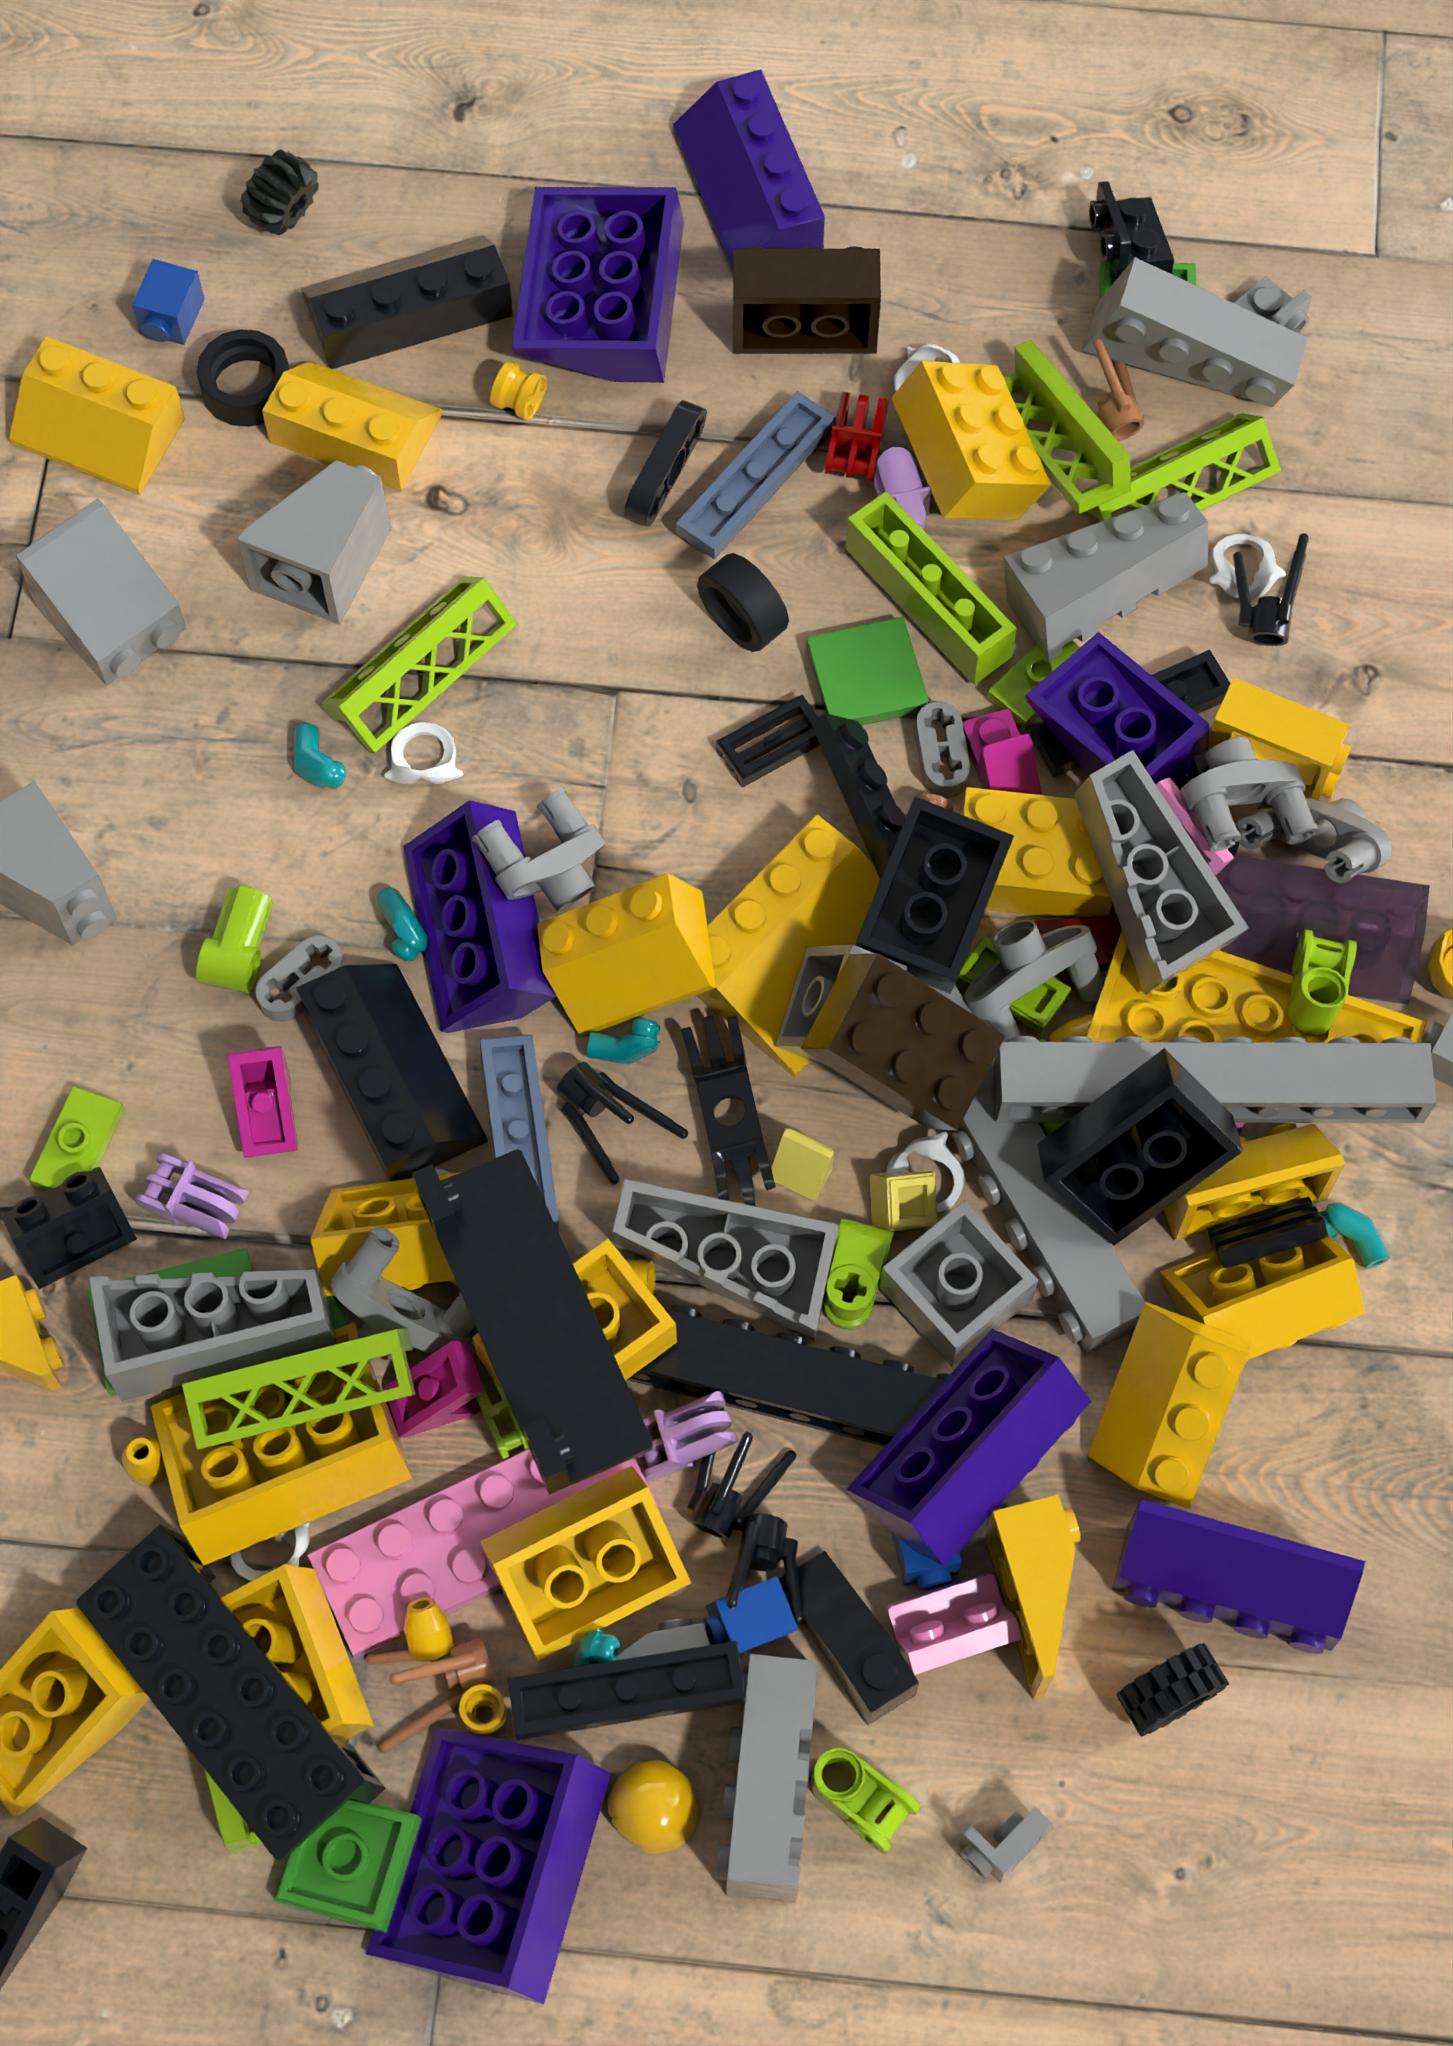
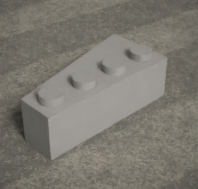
M1134 258L1096 304L1082 351L1097 355L1094 340L1101 339L1111 360L1120 361L1128 365L1273 407L1294 386L1308 337L1140 259Z
M1183 492L1004 556L1007 602L1045 659L1050 662L1062 654V646L1075 638L1083 642L1098 632V625L1115 614L1123 618L1137 609V601L1150 593L1159 596L1207 567L1208 521L1188 494Z
M1133 750L1089 775L1074 795L1144 993L1147 995L1226 947L1249 929V927Z
M624 1179L612 1230L615 1244L648 1260H653L654 1263L799 1334L814 1341L816 1340L839 1224Z
M315 1269L243 1272L242 1276L215 1277L213 1273H192L191 1278L160 1279L158 1274L135 1275V1280H110L109 1276L89 1277L105 1375L121 1401L182 1386V1384L337 1344L327 1296Z
M750 1654L748 1670H742L746 1703L738 1705H745L743 1727H731L728 1762L739 1763L737 1785H725L722 1820L733 1821L731 1844H719L716 1879L727 1880V1896L796 1903L818 1661Z

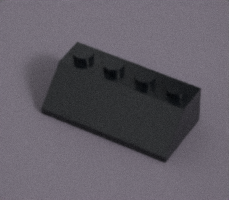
M485 236L302 288L308 310L329 368L331 369L513 317L510 282L495 244Z
M398 964L344 965L296 987L303 1012L388 1181L413 1178L412 1172L431 1164L436 1167L488 1142L473 1109Z

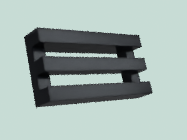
M800 695L717 740L716 750L721 757L724 756L726 758L727 766L731 772L735 771L737 780L743 788L820 746L811 726L819 718L805 697ZM799 714L803 715V719L783 730H777L764 737V740L739 754L735 751L740 746ZM812 729V730L809 731L808 733H806V734L800 736L799 738H797V739H795V740L789 742L788 744H786V745H784V746L778 748L777 750H775V751H773V752L767 754L766 756H764V757L758 759L757 761H755V762H753V763H751V764H749V765L746 766V764H748V763L754 761L755 759H757V758H759V757L765 755L766 753H768V752L774 750L775 748H777V747H779V746L785 744L786 742H788V741H790V740L796 738L797 736H799V735L805 733L806 731Z
M1309 1196L1206 1228L1209 1243L1222 1266L1226 1269L1328 1237L1325 1220L1322 1216H1319V1212L1316 1206H1313Z

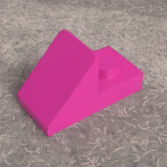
M1009 708L962 722L967 750L983 789L1042 795L1032 739L1029 733L1019 734Z
M282 1046L228 1053V1063L244 1158L297 1151L298 1140L290 1096L291 1078Z
M451 1341L412 1367L410 1373L416 1395L389 1401L399 1437H409L479 1413L480 1407L475 1397L483 1393L484 1390L468 1341ZM397 1378L384 1386L385 1390L399 1387Z

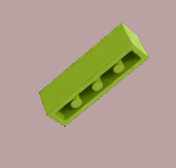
M887 491L848 518L846 550L973 685L1012 658L1017 628Z

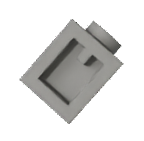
M1265 276L1236 300L1234 304L1300 334L1309 321L1307 312L1312 296L1303 290L1295 298H1292Z
M1036 1807L1025 1818L1018 1812H1015L993 1835V1838L999 1843L996 1848L969 1824L961 1832L959 1842L965 1847L960 1855L979 1876L986 1879L991 1873L1001 1883L1048 1834L1052 1823Z

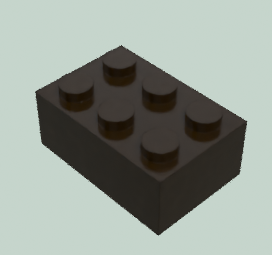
M760 246L748 249H733V354H877L881 305L880 249H864L858 246L845 249H816L809 246L796 249H767Z
M850 954L800 1049L927 1129L957 1131L1005 1035L881 954Z

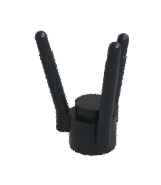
M1306 533L1300 534L1282 598L1264 596L1258 599V603L1254 607H1251L1243 555L1239 551L1233 554L1240 603L1238 625L1249 627L1248 639L1253 643L1263 646H1282L1288 643L1291 611L1306 558L1305 551L1309 536Z
M581 1062L572 1067L557 1086V1093L566 1101L561 1112L573 1122L598 1165L612 1184H617L620 1178L584 1119L583 1115L585 1113L590 1117H595L607 1108L626 1124L633 1123L634 1116L613 1098L614 1096L679 1138L685 1139L688 1137V1131L617 1085L604 1072L598 1074L587 1062Z
M724 1407L716 1411H724ZM745 1432L742 1435L721 1484L713 1482L709 1491L707 1490L716 1452L702 1457L695 1491L687 1506L688 1509L693 1511L689 1522L698 1529L723 1540H729L733 1530L742 1533L744 1518L755 1512L786 1473V1470L797 1457L796 1452L793 1450L786 1452L742 1507L739 1504L743 1496L732 1490L746 1458L753 1435L750 1432Z
M751 1514L744 1518L738 1560L726 1595L728 1596L726 1606L730 1609L737 1606L749 1568L757 1571H772L776 1568L777 1562L782 1560L784 1562L790 1609L796 1624H800L803 1618L796 1566L798 1541L786 1538L788 1524L783 1519L769 1514Z

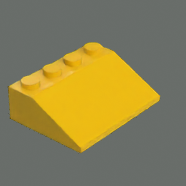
M817 814L707 926L716 988L696 996L726 1021L727 1017L737 1015L741 1034L794 1078L812 1060L778 1048L775 1044L806 948L812 946L855 945L881 881L871 861L854 843Z
M355 1322L334 1330L337 1344L358 1339V1327ZM370 1361L360 1380L380 1392L382 1390ZM358 1364L341 1369L352 1375ZM330 1371L316 1375L306 1394L324 1405L336 1403L348 1382ZM304 1378L289 1381L288 1383L299 1388ZM277 1385L265 1387L254 1403L253 1408L271 1419L282 1417L294 1396ZM355 1387L348 1400L367 1394ZM184 1392L150 1406L179 1525L203 1566L413 1479L386 1402L199 1450L196 1447ZM250 1392L234 1396L245 1402ZM224 1399L203 1403L209 1435L227 1431L240 1409ZM301 1401L295 1413L314 1408ZM247 1415L241 1427L259 1423V1421Z

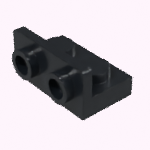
M1109 181L1098 182L1096 200L1090 201L1089 220L1092 229H1098L1100 233L1102 258L1104 261H1110L1116 280L1134 258L1172 274L1174 257L1151 197L1115 200Z
M100 1167L93 1168L88 1172H77L69 1176L62 1185L40 1196H32L21 1200L12 1210L2 1216L13 1243L39 1289L137 1240Z

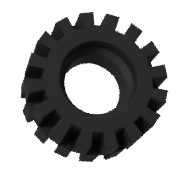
M1200 1643L1182 1651L1177 1656L1170 1657L1161 1665L1151 1668L1149 1672L1140 1675L1134 1679V1682L1127 1684L1116 1696L1138 1734L1145 1736L1148 1733L1155 1732L1160 1727L1167 1726L1173 1720L1179 1719L1189 1711L1203 1705V1702L1212 1699L1217 1693L1223 1691L1229 1685V1682L1206 1644Z

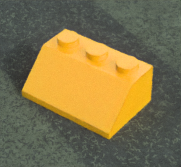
M46 336L22 374L9 441L14 446L140 495L181 427L185 417L176 386Z
M312 361L284 371L262 410L270 443L329 465L337 460L350 466H365L375 472L377 476L382 477L383 485L399 491L403 490L442 416V409Z
M669 873L537 924L543 973L578 1034L582 1036H587L591 1032H598L716 988L703 892Z
M1295 1123L1283 1124L1269 1130L1265 1134L1266 1137L1246 1141L1245 1137H1239L1243 1149L1241 1154L1164 1209L1174 1241L1206 1233L1207 1227L1309 1196L1312 1204L1327 1200L1345 1166L1342 1154L1315 1124L1297 1128Z
M461 1172L438 1175V1177L442 1181ZM413 1178L331 1189L310 1238L326 1296L335 1295L331 1288V1279L344 1261L352 1260L374 1227L387 1229L400 1242L399 1250L380 1277L408 1291L418 1289L427 1283L449 1281L452 1284H457L420 1201Z
M1329 1235L1324 1239L1227 1269L1222 1266L1213 1250L1160 1271L1162 1281L1179 1315L1250 1341V1350L1246 1362L1274 1349L1290 1347L1297 1340L1321 1330L1338 1328L1347 1320L1365 1313L1354 1259Z
M1145 1302L1087 1456L1134 1488L1190 1509L1248 1358L1250 1341Z
M283 1564L221 1597L333 1738L345 1741L374 1726L316 1569Z

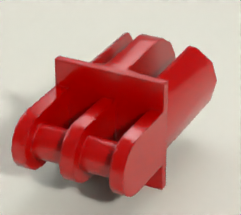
M842 392L835 426L832 425L825 474L831 475L832 470L846 472V477L852 478L853 473L866 475L867 481L873 482L889 402L885 398L878 399L871 432L865 429L870 396L859 395L853 426H846L851 393Z

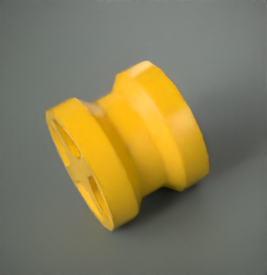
M511 360L507 361L498 372L493 383L490 403L501 410L509 407L515 410L519 418L526 421L531 420L543 401L547 388V377L538 372L526 373L522 370L520 364Z

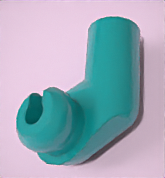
M299 724L295 726L294 769L297 774L319 788L327 786L335 789L340 787L345 780L346 769L341 762L333 761L330 756L319 751V728L313 724Z
M385 888L378 893L376 904L399 936L392 943V951L402 960L412 962L418 957L420 951H425L428 937L401 893L395 888Z
M637 1018L632 1023L631 1034L624 1037L591 1032L586 1057L620 1064H632L657 1050L660 1041L657 1040L660 1026L654 1020Z
M1341 1202L1328 1204L1327 1210L1319 1212V1216H1322L1325 1220L1328 1235L1331 1238H1335L1341 1233L1350 1238L1366 1269L1377 1267L1390 1259V1255L1373 1221L1368 1216Z
M602 1629L589 1630L583 1636L574 1657V1666L580 1667L616 1661L619 1657L617 1648L621 1647L618 1638L613 1635H605V1631Z

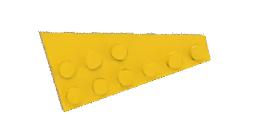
M1121 930L1086 1037L1090 1038L1092 1042H1114L1119 1038L1128 1036L1141 1037L1146 1042H1168L1173 1038L1185 1036L1197 1038L1200 1042H1222L1231 1037H1247L1252 1039L1253 1042L1274 1043L1285 1037H1300L1305 1039L1306 1043H1328L1330 1040L1340 1037H1353L1358 1039L1360 1043H1381L1389 1038L1405 1037L1411 1039L1413 1043H1421L1426 1022L1347 995L1333 1026L1326 1033L1308 1035L1293 1026L1288 1017L1293 982L1292 975L1220 950L1145 995L1125 936Z

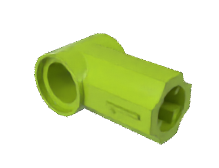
M239 885L237 888L228 889L213 938L208 937L205 939L199 953L196 967V980L198 983L246 994L252 992L261 964V950L259 948L273 908L271 897L264 895L258 889Z

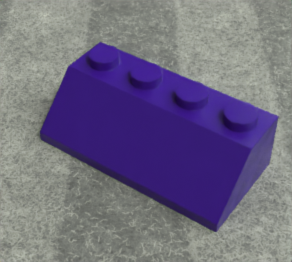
M759 69L717 81L673 123V131L732 273L733 249H748L755 246L767 249H796L803 246L824 249V213L762 70Z
M470 800L403 846L418 921L428 937L425 956L440 1030L445 1033L521 1019L556 997L542 970L537 924L540 922L534 894L513 900L507 899L495 882L497 875L477 844L471 839L485 826L500 820L515 846L518 847L524 858H526L516 811Z
M991 1329L846 1490L859 1504L912 1550L945 1567L954 1555L964 1548L966 1542L992 1512L999 1509L1003 1500L1020 1481L1038 1465L1040 1459L1061 1435L1072 1427L1077 1417L1092 1401L1060 1357Z
M1140 1499L1127 1526L1112 1590L1123 1592V1598L1135 1605L1154 1608L1157 1606V1602L1180 1608L1179 1615L1192 1621L1211 1623L1213 1618L1234 1623V1630L1240 1634L1254 1638H1267L1268 1633L1290 1639L1289 1645L1297 1650L1312 1654H1322L1324 1649L1332 1651L1342 1638L1366 1561Z

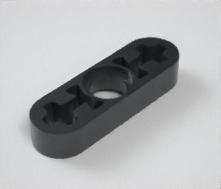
M685 400L679 402L631 488L625 504V518L647 527L653 524L702 434L707 417V410Z

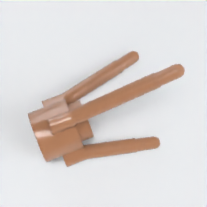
M1095 339L1094 347L1111 392L1105 394L1097 402L1099 410L1096 416L1117 441H1122L1133 436L1143 427L1145 423L1143 420L1144 416L1137 404L1126 364L1114 360L1115 371L1103 341Z
M465 1638L453 1641L454 1647L449 1649L450 1653L439 1658L440 1661L409 1668L408 1670L390 1675L389 1681L396 1685L443 1673L448 1689L451 1690L459 1687L460 1692L382 1741L378 1745V1750L381 1753L388 1752L457 1709L463 1694L469 1688L475 1685L494 1682L492 1667L482 1638L466 1642ZM408 1648L370 1653L366 1656V1662L370 1665L413 1661Z

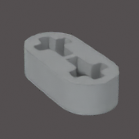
M941 701L928 703L920 709L915 729L922 778L926 789L931 794L951 798L964 791L969 777L970 763L962 718L959 711L949 703ZM932 720H941L942 726L946 727L943 742L937 741L936 731L931 727ZM947 757L949 769L951 772H954L953 779L944 780L943 774L938 772L940 758Z
M311 936L302 941L261 977L257 983L256 997L259 1007L266 1017L272 1021L285 1022L294 1019L303 1012L296 987L344 966L341 948L337 942L327 936ZM316 954L318 957L324 958L328 955L330 966L326 969L319 965L312 968L310 957ZM275 988L282 992L288 990L291 1000L287 1003L280 999L273 1002L271 991Z

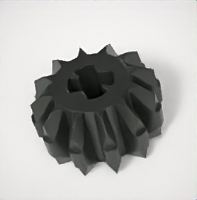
M282 149L274 152L272 156H266L262 165L259 168H254V174L251 179L246 181L247 189L241 195L242 212L260 229L264 228L268 232L277 235L285 233L288 228L292 229L296 226L297 221L302 216H305L307 208L314 203L313 195L318 191L319 187L317 182L318 173L304 159Z

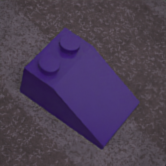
M1097 632L1025 695L1027 703L1088 775L1133 750L1155 784L1169 777L1176 784L1189 772L1193 755L1204 754L1209 751V723L1100 632Z

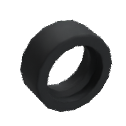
M239 329L223 333L207 344L199 356L196 374L205 406L217 419L233 426L251 427L265 423L262 410L281 375L290 368L285 350L273 337L257 330ZM245 360L259 361L272 368L273 378L270 383L254 394L246 396L230 395L219 390L216 383L220 373L233 363Z
M735 553L727 554L699 576L697 588L706 610L724 633L742 648L751 652L760 651L787 629L789 617L787 608L779 593L769 579L746 558Z

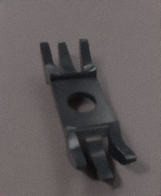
M713 1015L704 1017L711 1067L704 1068L691 1027L682 1028L681 1031L696 1082L708 1135L718 1199L730 1200L728 1172L725 1162L732 1160L744 1203L756 1206L752 1169L748 1156L756 1155L766 1191L776 1188L760 1127L737 1015L727 1017L734 1061L727 1063ZM728 1098L737 1099L745 1106V1114L742 1120L731 1126L720 1124L714 1115L716 1106L722 1100Z

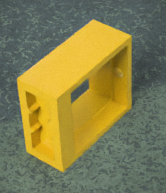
M1233 678L1214 719L1209 735V750L1223 741L1237 737H1246L1249 739L1257 759L1291 763L1298 768L1306 787L1303 792L1305 797L1319 801L1321 795L1331 799L1352 748L1343 743L1350 724Z

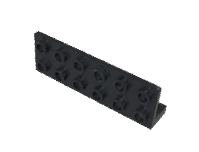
M519 1149L513 1150L440 1181L433 1164L412 1172L420 1201L548 1494H553L653 1449V1441L522 1151Z
M159 1524L77 1599L76 1604L270 1854L277 1860H284L348 1800L353 1798L370 1804L386 1787L353 1746L333 1738L211 1586L210 1583L216 1576L207 1565L203 1566L184 1536Z

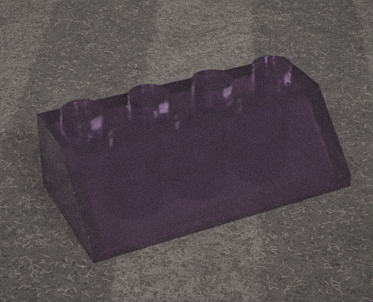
M1232 855L1234 859L1215 876L1249 927V929L1220 951L1294 976L1292 974V965L1297 943L1303 929L1312 930L1314 937L1343 944L1347 939L1357 942V950L1350 975L1348 995L1398 1004H1409L1425 935L1430 885L1359 874L1352 877L1350 881L1341 884L1332 881L1326 875L1325 869Z

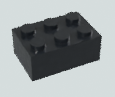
M914 796L855 946L872 953H879L887 959L907 966L906 971L925 984L951 994L1014 835Z
M1165 1048L1037 1143L1044 1181L1113 1246L1243 1152L1233 1115Z

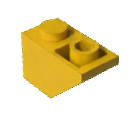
M17 1275L1 1280L0 1371L49 1391L61 1388L56 1370L65 1365L54 1337L51 1336L44 1339L38 1321L46 1319L47 1315L36 1288L26 1290Z

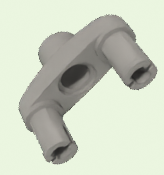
M1246 737L1232 738L1211 748L1205 754L1210 770L1198 775L1181 788V793L1188 810L1195 812L1211 852L1228 849L1242 838L1228 807L1232 805L1260 802L1273 805L1285 832L1288 844L1294 845L1305 842L1312 838L1313 834L1319 832L1318 825L1314 822L1303 794L1306 787L1298 768L1291 763L1257 759L1251 743Z
M565 788L553 792L536 806L543 813L562 842L561 845L532 860L530 857L524 858L503 828L500 820L485 826L477 832L478 834L471 838L497 875L495 882L507 899L513 900L544 892L555 910L559 912L595 888L596 885L581 863L604 845L605 840L594 824L588 825L566 794Z
M1305 797L1314 822L1318 825L1319 832L1313 834V837L1305 842L1289 845L1330 861L1325 864V872L1332 881L1341 884L1346 883L1357 874L1373 872L1389 861L1392 854V845L1388 835L1380 827L1367 820L1364 810L1358 803L1347 798L1326 803ZM1263 802L1255 813L1241 818L1237 823V827L1240 828L1238 831L1242 836L1239 843L1246 849H1256L1270 839L1281 840L1287 843L1285 832L1273 805H1268L1266 802Z
M1031 920L1017 921L1003 927L992 937V945L999 959L971 983L964 997L973 1015L1005 1035L1003 1042L1021 1036L1009 1009L1011 1002L1040 986L1064 969H1067L1080 1001L1083 1000L1085 1003L1097 1001L1105 978L1094 954L1097 951V946L1090 929L1083 925H1072L1040 935L1036 924Z
M382 1227L372 1228L352 1260L344 1261L331 1279V1288L337 1299L364 1321L358 1330V1339L395 1329L408 1328L412 1347L433 1354L451 1341H468L470 1345L473 1340L472 1337L476 1335L475 1324L461 1292L448 1310H443L403 1287L380 1277L399 1250L398 1247L400 1245L398 1238ZM387 1356V1357L381 1358V1359H384V1360H391V1361H393V1360H392V1356Z

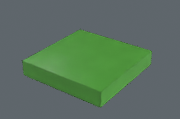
M904 617L807 637L806 647L826 714L853 719L861 725L917 714L922 707L929 703Z
M351 1798L287 1857L274 1901L288 1907L387 1933L422 1819L412 1813L374 1803L367 1804Z

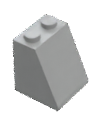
M336 460L241 531L237 541L250 590L340 625L391 531L382 477L377 476L375 472L365 466H350Z
M98 498L16 555L35 606L106 686L117 678L130 675L137 669L142 660L156 650L172 645L178 639L180 633L186 630L178 602Z
M33 781L0 801V904L69 944L74 945L82 939H91L105 931L109 923L117 919L99 874L40 788Z

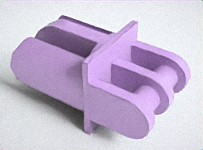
M891 447L884 451L877 461V468L874 473V486L877 496L887 491L924 530V522L926 516L929 515L931 489L930 487H925L920 468L915 463L912 453L903 447Z
M159 1153L156 1158V1162L159 1164L154 1174L147 1175L145 1182L149 1185L143 1195L137 1194L134 1202L143 1209L171 1220L175 1226L181 1221L226 1240L230 1229L222 1222L234 1223L239 1214L238 1208L231 1202L238 1205L244 1204L249 1192L198 1171L193 1161L189 1160L186 1163L172 1156ZM173 1172L181 1175L178 1183L169 1180ZM163 1192L171 1195L167 1204L159 1201Z
M721 1391L713 1392L669 1412L656 1409L654 1410V1415L643 1419L653 1441V1449L638 1456L639 1458H644L647 1469L643 1471L645 1480L659 1479L686 1467L693 1469L696 1467L695 1460L738 1443L734 1432H724L732 1425L729 1413L727 1411H716L723 1408L726 1404ZM659 1428L661 1437L656 1439L653 1430ZM666 1451L668 1460L663 1462L660 1453Z

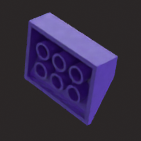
M535 187L512 342L513 354L614 382L664 383L684 228V219L676 187Z
M436 1727L409 1812L418 1815L422 1820L387 1933L373 1930L365 1954L491 1992L544 2004L611 1773L578 1754Z

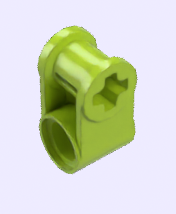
M1303 929L1292 965V974L1294 976L1288 1008V1017L1292 1025L1299 1031L1308 1035H1319L1326 1033L1333 1026L1348 995L1350 975L1357 950L1356 941L1347 939L1343 944L1314 937L1312 930Z
M842 1218L836 1237L824 1300V1312L827 1319L834 1326L852 1330L861 1327L868 1321L879 1287L882 1268L888 1263L895 1231ZM846 1292L856 1294L852 1303L842 1301Z
M834 1748L822 1754L810 1775V1787L816 1799L842 1819L857 1836L882 1854H887L892 1848L889 1840L909 1814L916 1815L921 1809V1805L905 1789L888 1777L881 1775L854 1752L845 1748ZM831 1764L843 1765L851 1773L853 1779L852 1787L845 1792H834L828 1789L822 1779V1770ZM887 1805H890L891 1810L880 1824H876L875 1820Z

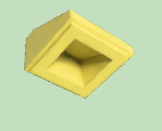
M786 1128L771 1167L775 1183L810 1200L817 1199L833 1170L834 1151L832 1148L791 1128Z
M897 1172L870 1175L871 1219L873 1226L890 1231L930 1227L937 1223L935 1172Z

